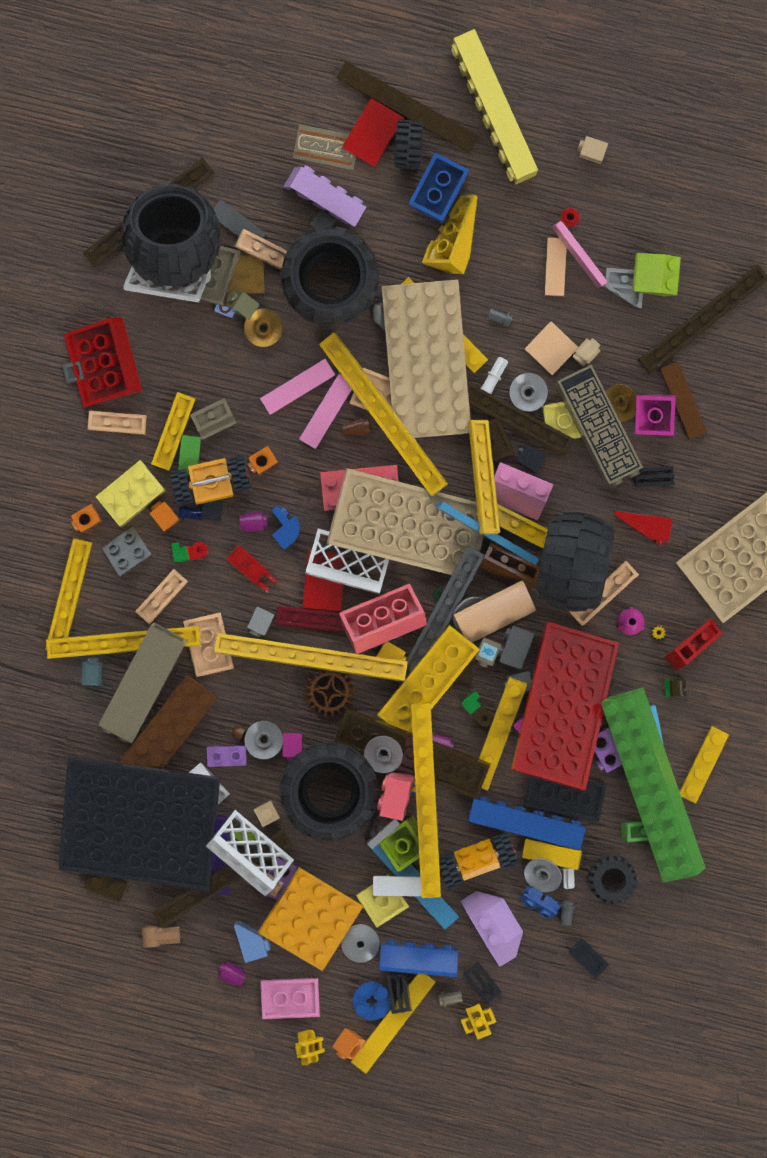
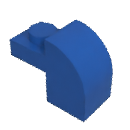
M276 506L271 511L283 526L272 536L285 550L297 540L300 533V523L296 516L289 520L287 517L290 514L286 509Z

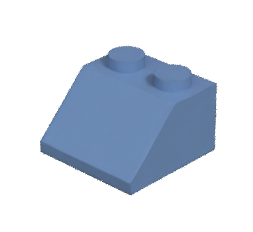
M236 921L234 928L245 963L268 956L271 948L269 939L260 935L258 930L241 921Z

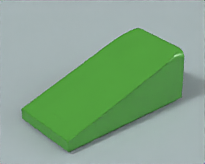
M182 435L178 470L186 469L187 475H189L188 466L199 464L201 437Z
M642 821L621 823L623 842L649 841Z

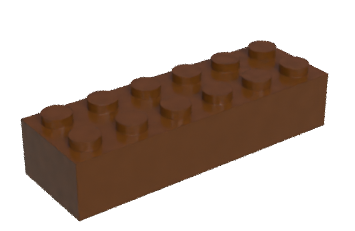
M187 674L119 763L164 769L219 697L191 675Z

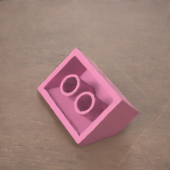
M500 462L494 475L497 504L538 521L554 484Z

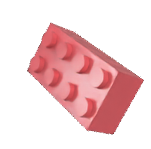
M397 465L351 469L399 482ZM345 470L320 472L324 511H334L336 509Z
M410 584L339 613L342 626L356 655L427 625L425 613Z
M397 770L386 775L381 789L384 792L379 799L377 810H380L379 816L403 821L408 810L415 775Z

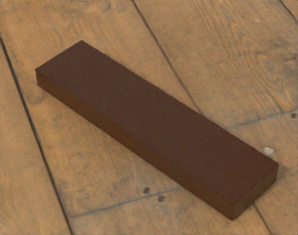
M679 362L660 369L670 395H676L675 407L688 439L690 440L707 433Z

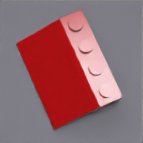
M123 317L108 318L64 334L84 408L143 391ZM77 361L81 364L84 380L79 378L80 372L78 365H76Z

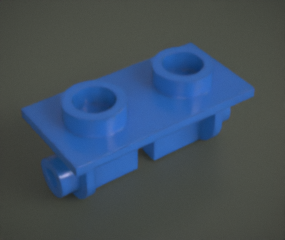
M527 886L519 900L526 907L539 911V914L545 918L552 919L555 917L560 908L558 902L547 895L542 901L540 898L543 893L532 886L531 888Z

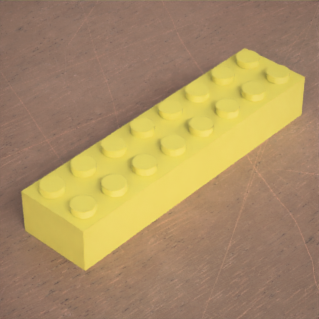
M475 29L455 37L453 45H451V52L455 60L459 59V70L462 76H466L468 79V90L470 94L474 93L476 97L474 102L477 110L483 113L482 120L486 129L490 128L491 141L494 147L498 146L499 148L498 156L501 163H505L507 166L506 174L509 181H513L516 185L536 176L538 168Z

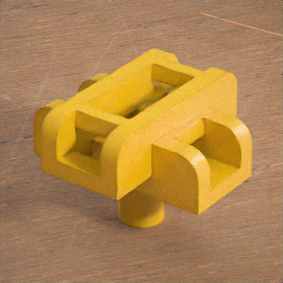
M478 1003L475 1006L466 1008L468 1016L461 1019L466 1034L475 1031L477 1039L491 1035L488 1025L496 1023L491 1007L482 1010Z
M305 1030L298 1033L299 1042L295 1043L297 1058H301L302 1065L318 1062V1054L325 1052V1048H322L323 1037H315L313 1030Z

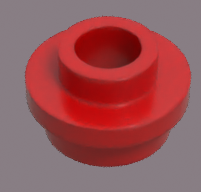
M566 208L562 211L560 219L566 227H573L579 222L580 216L576 209ZM572 214L574 219L568 220L567 215Z

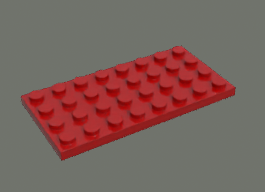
M546 622L512 763V771L581 791L586 790L604 712L601 702L607 699L619 647L618 642Z

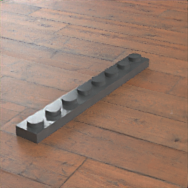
M467 545L427 620V625L423 627L405 660L408 662L405 679L444 632L485 554Z

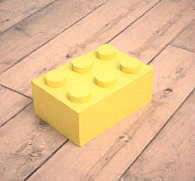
M139 460L100 492L96 498L117 524L123 527L166 490L146 465Z

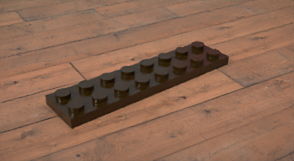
M346 709L334 740L335 743L350 746L364 756L365 747L371 739L378 736L391 737L399 743L403 752L401 764L397 769L415 775L413 733L355 710ZM433 741L435 784L477 799L491 763ZM381 750L382 754H388L386 750Z

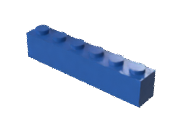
M478 796V799L473 798L468 817L469 822L577 850L581 849L586 827L582 826L583 822L571 820V823L563 821L564 817L553 815L552 818L546 817L544 812L534 810V813L527 812V808L518 805L515 808L507 807L508 803L497 800L496 803L489 802L490 798Z

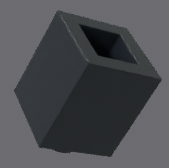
M526 445L524 448L520 447L515 455L518 458L517 463L534 473L538 472L546 458V455L529 445Z

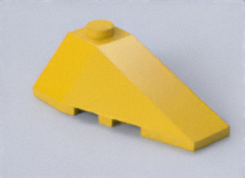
M461 195L449 213V220L445 226L441 225L438 230L440 232L435 241L431 240L422 261L424 265L449 274H464L471 253L477 205L476 195Z

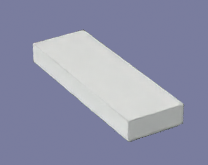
M373 876V896H421V877Z

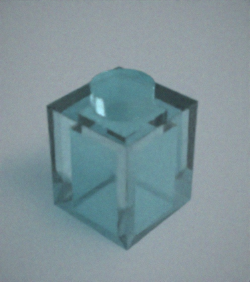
M87 658V662H82V685H103V662H99V658Z

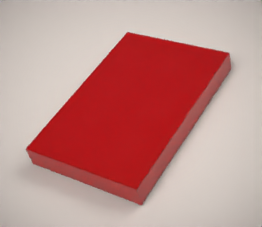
M371 98L344 142L342 149L375 168L396 133L398 120H404V117Z
M308 551V555H307V565H308V562H309V558H310V555H311V551ZM320 552L314 555L312 563L321 565L327 560L323 553ZM325 552L329 560L339 555L338 553ZM344 554V555H342V556H343L344 560L346 561V554ZM341 557L330 562L336 570L345 567ZM306 574L303 608L341 611L343 584Z

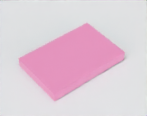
M318 978L261 980L262 1019L320 1017Z

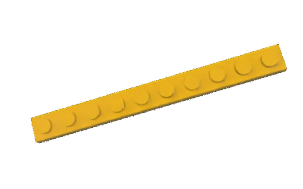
M333 332L319 345L429 494L434 496L448 483L337 333Z
M217 633L214 650L216 654L405 682L408 665L407 661L356 655L354 653Z
M422 703L411 704L422 898L441 897L431 704Z

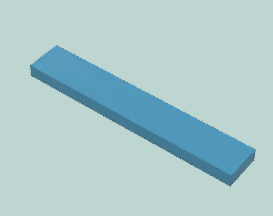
M437 502L435 508L480 534L477 521L445 502ZM480 534L503 549L535 565L539 561L537 557L498 534Z
M379 844L372 849L396 876H420V873L412 864L397 872ZM415 896L444 929H447L459 918L457 913L442 897L422 898V896Z

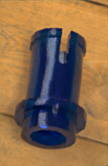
M185 505L183 507L179 506L178 518H182V520L184 518L201 520L202 508L185 507Z

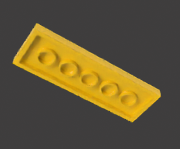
M449 625L377 715L388 724L413 733L411 704L430 703L432 709L480 649Z

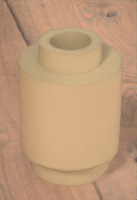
M586 338L574 351L575 354L572 357L584 367L599 354L600 344L593 338L591 340Z

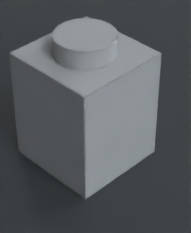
M257 607L247 627L251 629L249 633L258 637L261 634L265 636L275 614Z

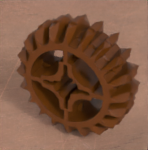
M318 669V676L312 672L311 675L315 679L307 678L311 686H304L305 689H310V692L304 693V696L311 697L306 703H314L310 709L319 708L316 712L317 715L323 710L324 717H327V712H331V717H334V711L342 715L340 709L343 708L346 711L347 707L345 704H353L352 701L348 700L349 697L355 698V694H350V691H354L356 688L349 687V684L354 682L353 679L346 680L349 676L348 673L343 677L341 675L342 672L336 673L329 670L322 672V669ZM330 675L326 686H315L320 678ZM335 677H338L344 683L346 692L335 688ZM332 681L333 690L335 689V692L340 694H332L329 701H327L328 696L320 689H328ZM314 692L324 695V706L317 702ZM333 697H345L341 704L330 707Z

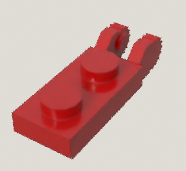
M240 545L226 559L267 593L270 589L260 581L261 577L265 575L272 583L276 584L278 582L267 571L268 569Z

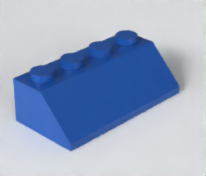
M385 940V943H381L379 970L457 977L458 949H454V946L443 945V948H437L435 944L424 943V946H416L415 942H405L403 945L397 944L395 940Z

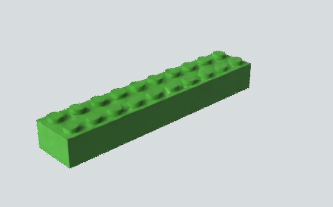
M644 688L609 696L601 702L663 883L696 876L706 867Z

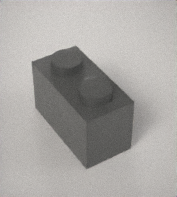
M513 625L511 629L507 628L504 635L506 643L504 647H500L497 657H500L499 662L521 670L534 633Z

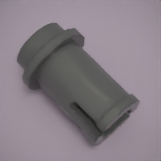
M491 308L487 320L502 324L503 327H509L513 316L509 312L506 314Z
M563 900L562 904H560V907H562L560 924L572 925L573 909L576 906L573 901Z

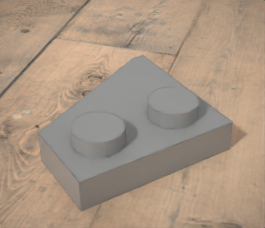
M606 268L605 279L607 283L604 288L641 309L643 293L632 292L634 270Z
M383 816L376 817L372 822V828L369 833L372 838L367 841V844L373 849L388 834H393L400 823L396 819Z

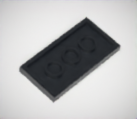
M530 776L524 806L599 822L607 785L588 781L586 790L581 791Z

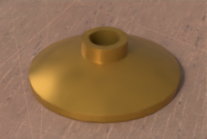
M269 309L256 310L251 319H246L244 324V332L247 339L258 347H268L275 344L281 337L283 329L279 316ZM262 325L267 326L266 332L260 331Z
M616 384L606 391L620 422L629 421L636 415L637 395L629 386Z

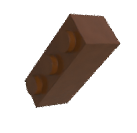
M490 543L479 567L513 585L523 580L527 591L530 592L538 580L540 567Z

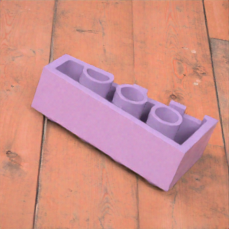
M306 165L304 168L295 167L283 188L296 190L297 196L308 201L312 200L314 206L324 211L328 210L329 215L348 226H356L366 209V206L362 205L363 201L355 196L351 198L346 195L347 191L340 186L335 188L330 185L331 181L324 176L319 178L314 174L315 171Z

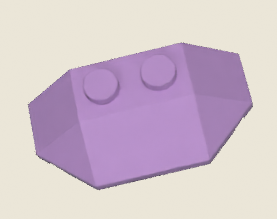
M479 891L460 900L499 967L517 956L523 931L505 900L501 897Z

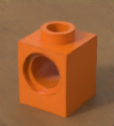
M266 446L249 457L250 462L248 466L253 473L257 472L260 475L278 464V461L270 448ZM260 456L267 458V464L263 467L258 466L256 463L257 458Z
M159 501L151 507L153 511L150 512V515L164 532L180 520L165 501L163 503Z
M92 504L71 516L73 519L71 521L72 526L76 531L80 530L81 533L102 522ZM84 514L90 517V522L87 525H83L80 522V518Z
M345 1028L332 1047L337 1050L336 1054L340 1058L353 1060L366 1040L353 1030Z

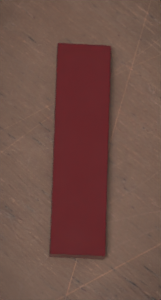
M277 605L276 625L345 632L339 612Z

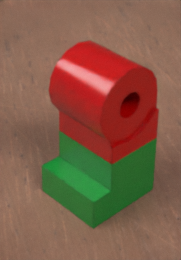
M179 542L171 543L174 563L202 559L208 554V547L203 542H196L193 546L180 547Z

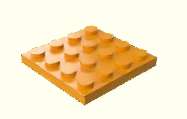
M298 867L258 933L323 971L362 910L363 905L301 867Z

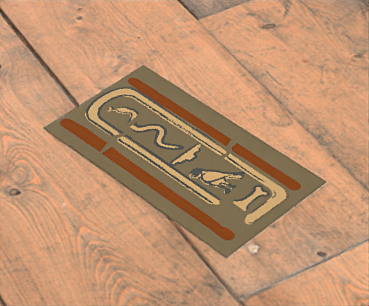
M299 124L293 158L354 170L356 156L342 149L349 134Z

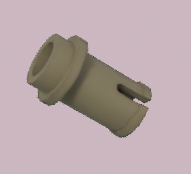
M461 991L446 994L441 992L438 995L439 1006L446 1007V1005L463 1003Z

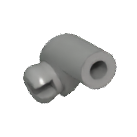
M378 302L372 308L373 321L385 331L383 303Z

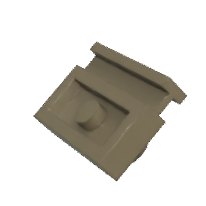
M225 398L190 414L202 440L237 424Z

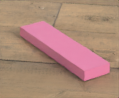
M560 221L554 224L551 228L595 286L599 288L605 285L607 280L564 223Z
M324 359L260 399L271 415L334 377L335 373L327 360Z
M338 374L299 440L314 449L319 445L352 390L342 375Z

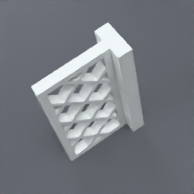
M132 266L125 281L124 290L199 302L206 283L210 281L211 269L207 274L201 275L198 282L186 287H177L178 290L169 291L168 289L172 288V286L151 288L150 285H153V282L150 280L145 281L135 272ZM136 280H139L140 284L138 285L131 284V282H134ZM193 289L197 292L196 295L187 293Z
M318 529L305 574L380 594L389 559L385 558L384 561L377 563L374 556L370 554L359 559L357 553L352 550L357 560L347 565L342 555L351 550L348 549L340 553L338 547L334 546L339 555L329 560L324 550L332 545L329 544L322 548L319 543L320 534L329 536V531ZM320 552L323 553L327 560L321 565L312 563L314 555ZM371 556L376 565L366 570L361 560ZM341 557L345 567L336 570L330 562ZM359 562L364 572L354 575L349 567ZM377 567L381 573L380 580H372L367 572Z
M236 810L206 845L207 848L264 896L274 889L277 885L276 883L294 860ZM234 818L240 822L241 828H233L232 820ZM229 832L231 841L226 842L220 835ZM234 832H242L243 841H235ZM247 832H252L255 835L256 841H248ZM261 844L269 846L270 853H263ZM236 845H244L246 854H240L237 851ZM249 845H257L258 854H250ZM259 857L261 867L254 866L251 858ZM263 857H271L273 866H265ZM276 857H282L286 864L284 866H277ZM266 870H274L275 878L273 881L267 877Z

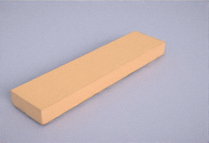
M625 561L606 578L599 607L595 610L587 609V611H570L569 613L583 626L639 574Z

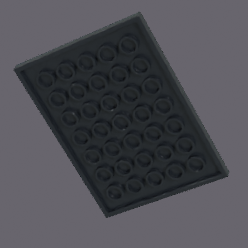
M68 757L59 870L209 891L213 852L206 845L215 836L220 777Z

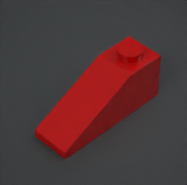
M614 511L613 515L647 539L653 540V544L664 545V542L670 541L672 518Z
M710 618L664 657L673 669L678 671L688 665L723 632Z

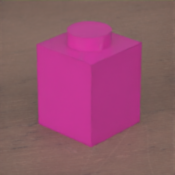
M283 733V757H287V761H291L302 751V733Z

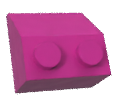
M637 395L635 434L674 436L676 395Z

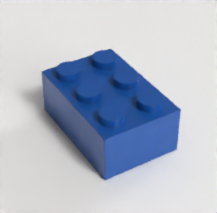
M434 153L408 207L443 224L469 170Z

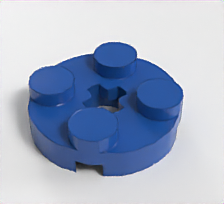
M368 981L359 986L354 992L353 1007L356 1013L363 1019L378 1020L383 1018L389 1011L391 1006L389 992L381 983ZM370 996H374V999L377 1000V1003H374L373 1006L366 1002L367 999H370Z

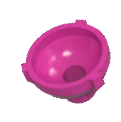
M629 607V609H625L619 614L617 628L624 634L635 635L644 630V617L640 611ZM630 618L635 619V624L633 626L629 624Z

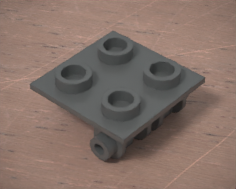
M131 527L102 547L119 576L125 575L132 568H136V565H140L147 558L149 559L152 554L134 527Z

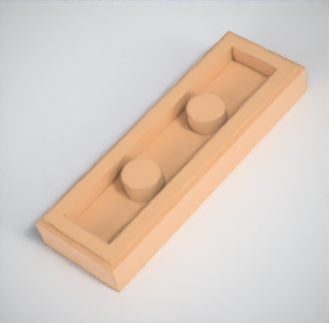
M242 229L234 246L279 270L282 268L284 256L287 252L281 247L245 229Z
M560 238L547 239L544 296L564 297L567 247Z
M89 411L87 430L145 435L147 415Z
M173 569L135 612L147 623L151 624L188 581Z

